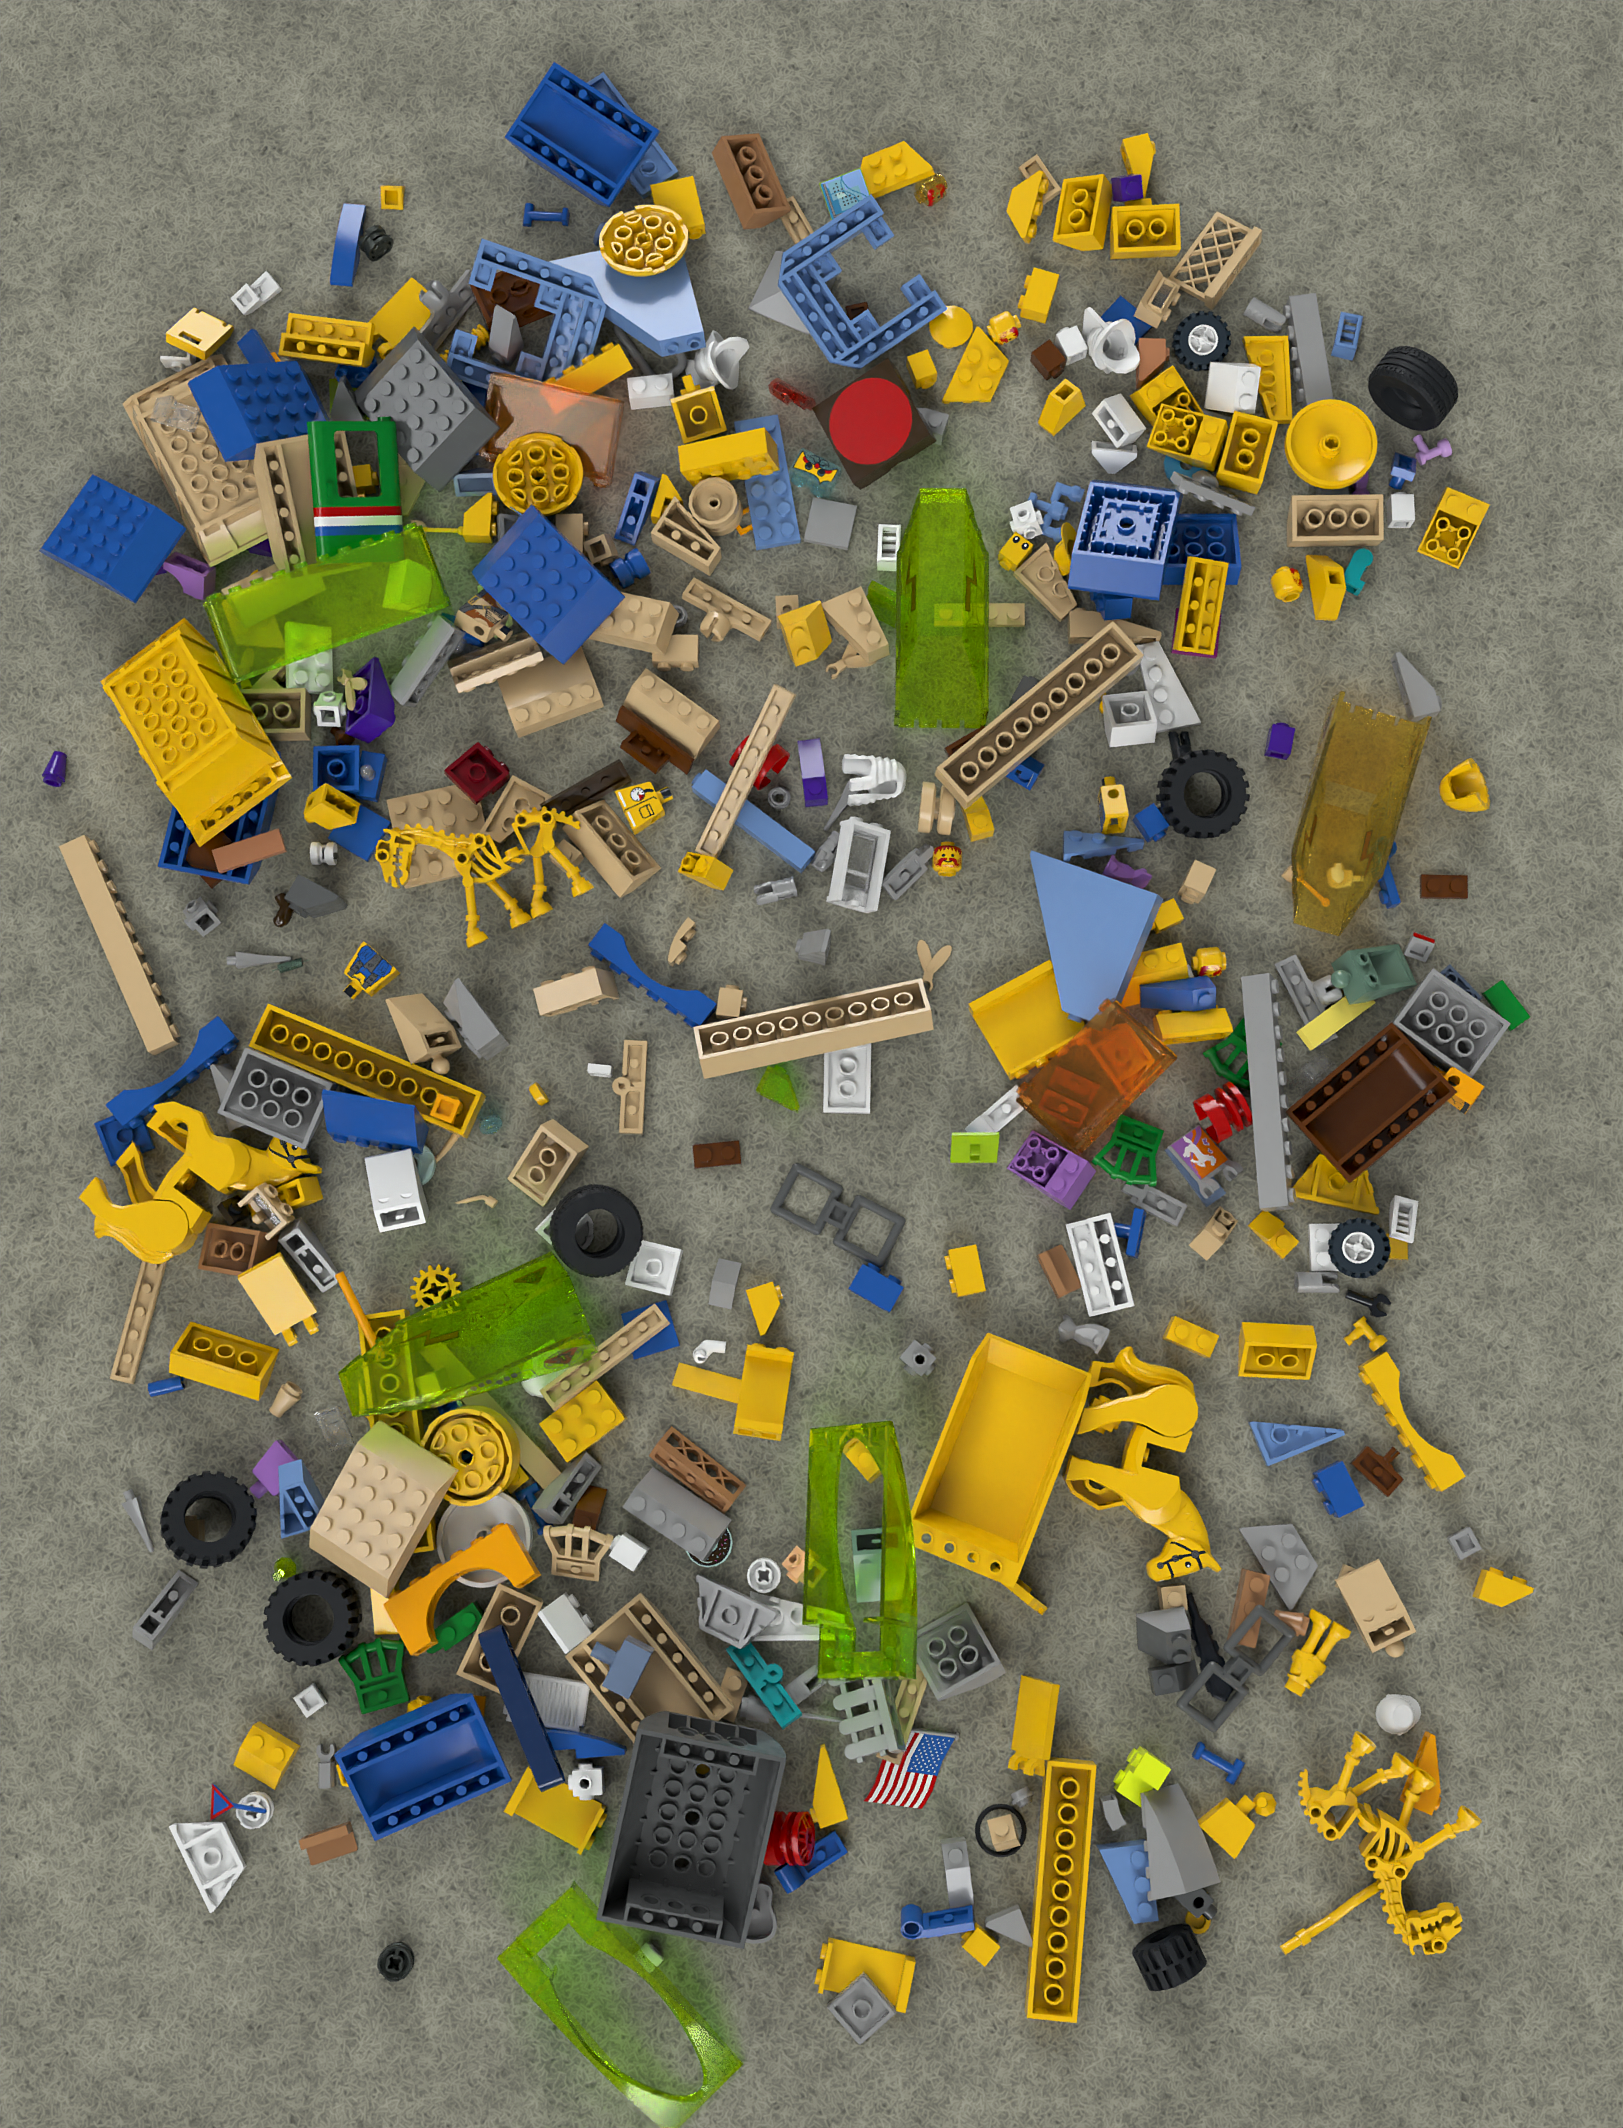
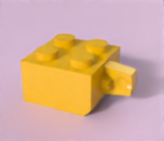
M691 374L683 376L682 380L685 389L680 390L681 396L670 399L683 444L727 431L714 386L701 389L700 384L694 386Z

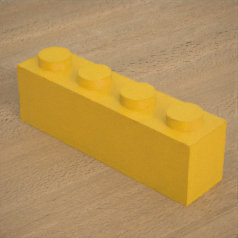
M610 342L600 348L602 352L594 356L592 353L581 360L583 364L575 368L574 365H571L562 371L563 376L555 379L553 376L543 382L544 387L541 388V391L555 415L633 369L620 344L616 343L614 345L613 342Z

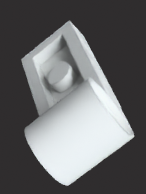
M1015 1085L982 1115L972 1121L965 1130L967 1132H998L1032 1102Z

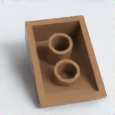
M208 1223L198 1269L238 1276L274 1256L279 1235L267 1240L265 1236L268 1233Z

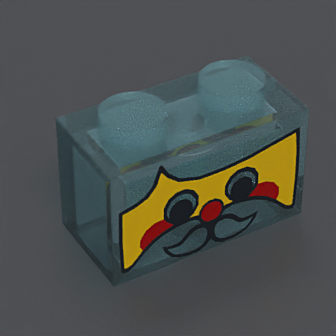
M801 448L789 469V478L794 485L798 487L805 486L811 489L810 491L813 495L819 498L823 496L829 498L841 478V468Z

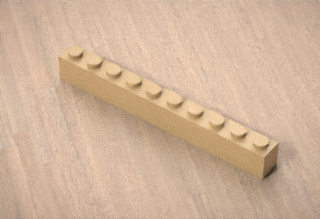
M82 835L60 845V851L148 1053L157 1055L180 1044L177 1038L180 1037L179 1030L175 1024L171 1025L168 1018L171 1016V1012L167 1004H162L159 996L162 995V991L156 982L153 983L150 977L153 975L152 968L148 962L144 963L141 956L144 954V950L138 941L135 942L133 938L135 929L130 921L126 922L123 915L126 913V909L123 903L116 899L115 893L118 892L113 881H109L106 876L109 870L105 862L99 860L97 853L100 850L94 839L90 840L87 836Z

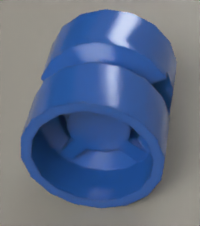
M637 548L626 553L625 559L618 558L609 563L610 570L616 579L619 578V585L622 589L634 584L635 578L641 580L651 574L646 561Z

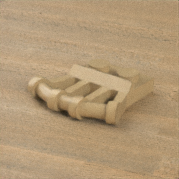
M570 1523L567 1526L553 1527L552 1525L544 1526L543 1535L552 1553L551 1575L599 1582L601 1559L611 1546L613 1535H604L592 1530L590 1526H585L584 1528L574 1527V1524ZM566 1536L565 1548L559 1546L556 1537ZM573 1537L582 1538V1551L573 1549ZM590 1540L601 1544L596 1552H589Z

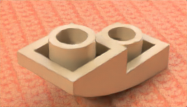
M689 917L681 925L671 944L668 963L672 967L676 963L680 965L686 959L688 949L683 941H690L696 933L694 930L696 924Z

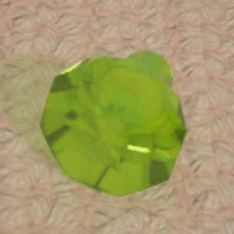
M287 1557L278 1559L274 1565L273 1579L280 1581L295 1575L296 1564L293 1560Z

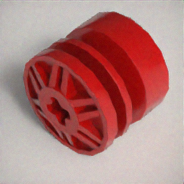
M749 736L738 745L729 761V765L732 768L735 767ZM775 744L771 747L753 784L757 790H762L771 782L766 777L770 769L778 774L788 762L790 753L780 744Z
M1231 1082L1223 1084V1089L1218 1087L1214 1090L1216 1100L1207 1093L1193 1101V1107L1199 1120L1201 1121L1206 1117L1210 1119L1212 1125L1205 1130L1217 1144L1232 1136L1231 1126L1240 1132L1244 1129V1126L1249 1127L1253 1124L1252 1113L1246 1099Z
M784 1811L774 1812L763 1862L765 1865L781 1866L786 1862L790 1866L797 1864L799 1866L809 1865L814 1854L815 1828L812 1816L808 1811L798 1813L792 1811L788 1815Z

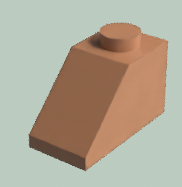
M1138 339L1136 349L1139 352L1140 364L1136 368V389L1149 382L1163 369L1165 361H1169L1170 349L1166 347V339Z

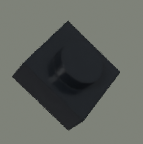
M239 1195L222 1201L217 1206L229 1226L251 1215L246 1205L240 1207L237 1204L242 1200Z

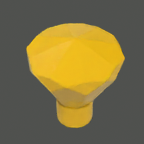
M1260 1792L1255 1796L1253 1802L1256 1804L1254 1810L1257 1814L1267 1817L1275 1812L1277 1802L1272 1794Z

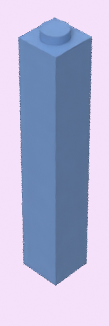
M706 769L702 774L698 773L692 781L693 793L715 808L726 784ZM748 800L745 801L735 824L798 872L802 873L814 858L815 850Z

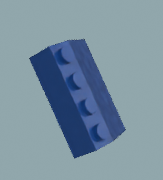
M1179 514L1163 585H1183L1187 557H1198L1229 563L1225 585H1237L1242 567L1236 514Z
M322 1090L326 1129L334 1141L339 1143L351 1141L361 1147L373 1145L378 1146L380 1150L389 1152L392 1149L403 1150L411 1148L413 1155L415 1153H423L429 1127L415 1105Z

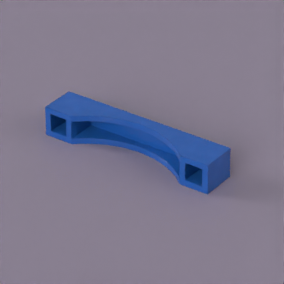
M606 923L603 924L588 944L592 950L590 954L600 962L605 959L610 963L609 968L618 975L621 973L629 977L627 981L636 988L640 986L645 988L648 997L655 1002L659 999L666 1004L664 1007L675 1016L677 1013L685 1017L683 1022L691 1028L705 1025L717 1009V1004L698 990L672 989L650 979L632 960L624 937Z
M217 1016L199 1030L197 1042L191 1055L173 1075L150 1087L123 1090L109 1101L106 1107L127 1130L138 1127L144 1121L143 1118L149 1113L157 1112L153 1107L155 1104H160L168 1098L176 1097L184 1085L195 1082L200 1077L199 1074L206 1068L210 1069V1065L217 1064L218 1058L224 1053L227 1055L234 1051L237 1047L236 1043L239 1042L238 1038L222 1019Z

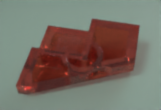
M775 378L768 385L770 394L786 405L793 402L803 410L807 408L810 411L816 405L812 397L780 378Z

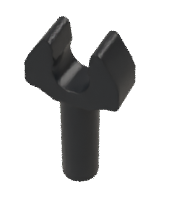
M1349 1289L1345 1295L1346 1299L1367 1306L1371 1316L1375 1318L1387 1316L1385 1312L1377 1309L1379 1302L1386 1305L1391 1304L1385 1295L1377 1294L1376 1297L1370 1298Z

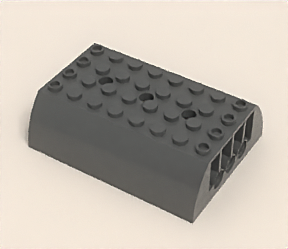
M661 1711L645 1717L639 1723L596 1920L744 1949L787 1759L782 1746L769 1734L759 1729L669 1711ZM700 1764H705L710 1770L706 1774H699L696 1771V1767ZM689 1811H695L699 1814V1818L695 1821H690L685 1815ZM679 1858H686L689 1864L686 1867H679L675 1862Z

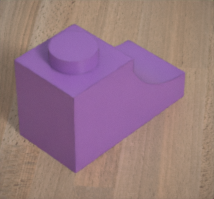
M174 552L163 563V569L174 575L181 583L183 593L191 595L196 599L204 600L214 592L216 567L212 566L210 568L208 564L178 552Z

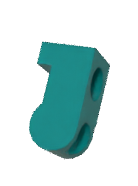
M1362 548L1357 550L1344 572L1346 591L1356 596L1359 595L1365 584L1360 578L1373 562V555L1368 549Z

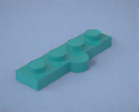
M751 1642L743 1649L733 1645L726 1649L730 1658L782 1730L802 1716V1712L780 1684L784 1675L779 1665H767Z

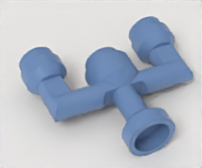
M1056 482L1050 498L1051 504L1037 499L1036 493H1030L1028 501H1032L1034 508L1048 512L1044 515V523L1041 524L1043 532L1041 535L1053 538L1056 543L1062 540L1061 527L1054 528L1050 526L1052 519L1057 521L1060 519L1065 520L1069 507L1059 502L1060 497L1064 495L1070 501L1081 502L1085 489L1077 485L1071 487Z

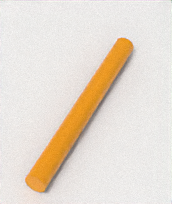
M344 1271L336 1274L335 1277L373 1354H375L376 1360L379 1361L385 1358L384 1352L379 1347L380 1344Z

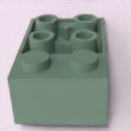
M899 1525L851 1529L857 1603L905 1599Z

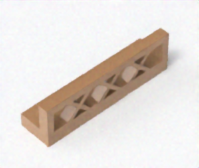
M672 1426L649 1454V1457L723 1514L727 1512L747 1486ZM672 1436L678 1441L679 1447H673L666 1440ZM687 1453L696 1455L698 1462L689 1460ZM706 1468H712L716 1471L717 1477L708 1475ZM724 1483H731L737 1488V1491L732 1494L725 1488Z

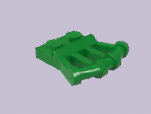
M1243 1017L1226 1040L1202 1054L1205 1058L1208 1057L1219 1077L1223 1076L1235 1086L1250 1090L1249 1080L1241 1078L1248 1069V1059L1236 1074L1228 1069L1240 1051L1247 1055L1245 1018ZM1232 1044L1236 1048L1222 1064L1216 1052Z
M1120 1114L1110 1141L1093 1158L1091 1163L1095 1166H1100L1110 1175V1178L1124 1180L1127 1185L1148 1184L1149 1187H1156L1155 1156L1164 1130ZM1114 1146L1120 1147V1151L1113 1166L1104 1157ZM1127 1150L1136 1154L1130 1172L1120 1169ZM1142 1156L1147 1158L1148 1175H1136Z
M379 1637L375 1638L374 1642L367 1644L362 1642L349 1654L338 1658L340 1665L354 1683L362 1715L411 1700L403 1671L406 1646L401 1638L399 1640H389ZM385 1649L397 1650L395 1671L390 1672ZM377 1651L383 1674L376 1677L373 1675L369 1659V1653ZM359 1657H361L366 1680L363 1681L351 1665Z

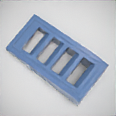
M1341 312L1331 356L1353 360L1363 316ZM1344 319L1350 320L1346 322L1354 323L1356 327L1344 325ZM1342 329L1354 332V334L1342 332ZM1340 338L1351 340L1352 343L1340 340Z

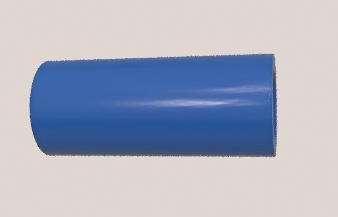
M181 1376L148 1383L149 1394L151 1397L183 1390L185 1389V1384H182L181 1381H184Z

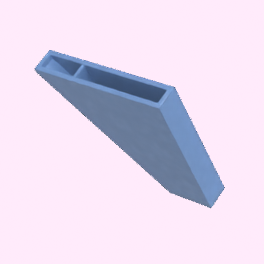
M600 250L548 261L592 277L606 305L604 317L661 357L706 347L704 331L684 255L670 269L647 277L629 276L614 270L604 260Z
M1031 850L1030 858L1062 1011L1069 1014L1068 1019L1081 1023L1083 1019L1090 1022L1089 1027L1102 1031L1103 1027L1111 1030L1163 899L1158 894Z

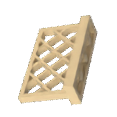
M1217 211L1168 279L1180 285L1182 291L1205 302V306L1213 310L1261 244L1262 230L1255 226L1253 229H1250ZM1217 220H1220L1226 224L1227 229L1215 231L1214 224ZM1241 232L1246 236L1242 240L1233 241L1232 234ZM1229 235V243L1218 245L1216 237ZM1213 238L1215 246L1202 248L1201 242L1203 239ZM1232 248L1233 254L1231 256L1221 258L1220 250ZM1216 251L1218 259L1206 262L1204 254ZM1201 255L1202 263L1190 265L1189 258L1191 256ZM1220 266L1219 273L1208 274L1207 267ZM1204 268L1205 276L1193 279L1192 271ZM1188 272L1190 280L1180 281L1176 279L1178 273ZM1207 282L1208 288L1202 293L1195 289V284Z

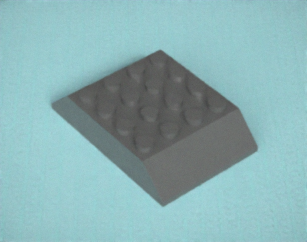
M413 327L354 391L358 406L371 421H377V417H391V421L396 422L398 454L414 473L438 492L443 490L500 429V426L416 327Z

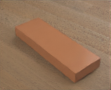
M279 828L212 850L220 874L287 852Z

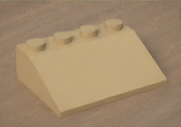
M582 647L565 664H562L551 655L544 658L543 661H540L534 667H525L513 675H504L497 678L518 738L604 707Z

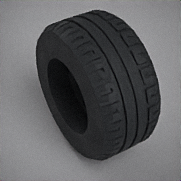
M1399 346L1390 349L1374 368L1368 379L1369 393L1375 404L1395 422L1416 431H1428L1438 427L1458 399V386L1451 372L1435 357L1415 347Z
M584 1185L576 1190H572L571 1193L569 1192L559 1201L551 1216L552 1220L549 1227L550 1240L559 1258L576 1273L592 1278L608 1277L616 1274V1272H620L622 1269L624 1270L634 1260L633 1258L637 1256V1252H639L642 1245L641 1241H643L642 1235L644 1233L641 1215L633 1202L618 1190L606 1185ZM592 1210H606L617 1221V1233L614 1240L601 1251L588 1252L582 1249L575 1238L578 1222L585 1214Z

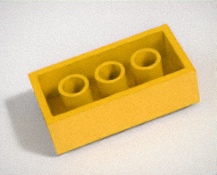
M765 427L678 446L680 472L693 487L707 478L719 477L730 482L736 479L747 480L759 474L770 475L773 471L780 470L777 444Z

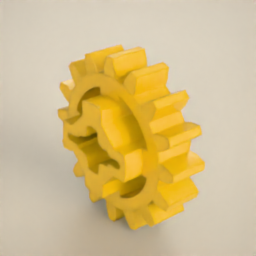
M429 1265L428 1272L420 1270L421 1277L413 1278L417 1284L416 1286H410V1289L416 1292V1294L411 1296V1299L418 1300L415 1307L423 1306L422 1313L426 1314L431 1310V1316H436L437 1308V1310H442L439 1313L444 1316V1309L447 1308L453 1311L452 1304H459L460 1301L454 1297L463 1295V1292L457 1289V1287L462 1285V1282H455L458 1274L450 1275L451 1268L447 1267L442 1271V1265H437L436 1270H434ZM438 1275L445 1276L449 1282H441ZM427 1279L428 1283L425 1289H422V1285ZM434 1285L438 1287H443V1289L438 1292L439 1296H437L436 1294L429 1293L431 1292V1290L435 1289ZM452 1291L449 1299L452 1298L455 1302H445L447 1293ZM424 1299H432L435 1306L427 1304ZM445 1302L447 1305L442 1307L440 1303Z

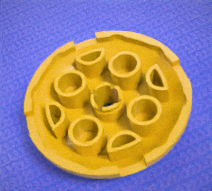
M658 205L634 206L635 210L624 214L620 211L610 218L600 233V251L608 265L622 274L635 277L660 274L674 266L687 249L689 241L688 229L683 223L682 218L671 209Z
M546 433L527 434L511 441L503 453H499L493 467L495 490L501 501L508 508L512 507L522 515L531 504L545 517L557 514L567 508L580 492L583 483L581 459L572 446L570 447L557 436ZM537 477H543L539 482L535 480Z

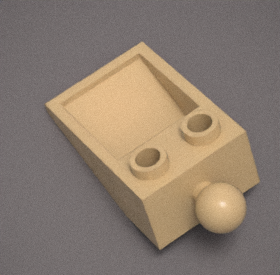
M423 993L386 999L385 1001L410 1063L415 1064L433 1060L431 1064L432 1071L442 1076L446 1075L450 1070V1063L445 1057L462 1047L454 1026Z
M1377 1559L1335 1579L1355 1625L1370 1651L1374 1653L1385 1647V1651L1389 1656L1400 1657L1405 1650L1404 1643L1400 1639L1415 1633L1416 1630L1380 1560Z

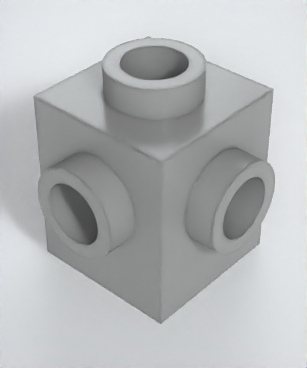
M201 896L196 900L190 901L185 909L182 910L186 916L184 920L186 925L192 931L196 929L203 937L221 923L216 915L218 909L210 900L206 903Z
M916 1340L899 1357L906 1364L903 1368L913 1377L916 1374L920 1377L923 1374L928 1376L937 1366L933 1363L936 1360V1357L933 1356L935 1351L928 1344L924 1343L921 1345ZM920 1355L923 1357L922 1364L916 1363V1356Z

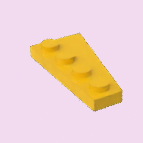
M1244 336L1242 342L1249 364L1261 367L1258 393L1266 418L1277 421L1278 424H1290L1292 421L1288 336Z

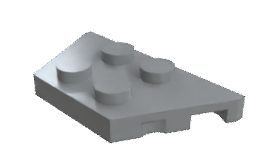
M1293 1524L1239 1528L1240 1533L1267 1575H1270V1582L1289 1611L1292 1610L1318 1567Z
M697 1574L696 1582H699L700 1597H697L700 1610L699 1629L739 1649L745 1648L780 1614V1611L705 1575Z

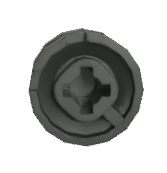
M380 225L369 227L365 230L367 234L364 237L360 236L358 240L359 248L365 252L371 261H378L392 249L394 243L390 235H386V231Z
M402 1942L389 1944L378 1958L377 1968L379 1974L381 1973L384 1979L390 1982L404 1979L414 1966L415 1957L412 1949Z

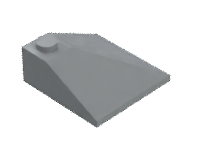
M775 251L748 309L809 335V331L777 286L783 252ZM836 277L825 283L829 290H831Z
M968 1603L963 1604L904 1638L938 1701L984 1686L1006 1673Z

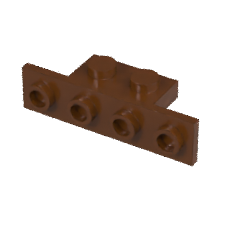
M623 705L620 707L616 722L631 733L621 742L620 748L655 775L668 762L672 763L686 775L690 772L695 760L693 757L675 745L669 738L655 730L650 724L639 718L633 711H630Z

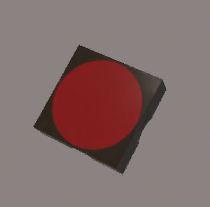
M888 358L812 408L852 483L860 490L887 474L900 462L912 458L937 441L925 418L915 407L910 391L899 371Z

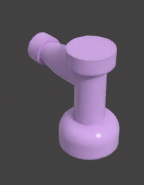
M1421 435L1413 438L1419 450L1416 453V458L1420 466L1426 464L1427 460L1439 455L1442 457L1452 455L1450 443L1446 438L1438 441L1437 447L1430 450Z

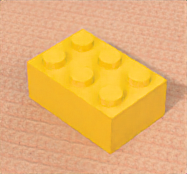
M1234 410L1215 475L1219 485L1258 494L1275 437L1277 421Z
M596 1380L544 1419L539 1425L565 1461L569 1463L624 1422L627 1417L600 1380Z

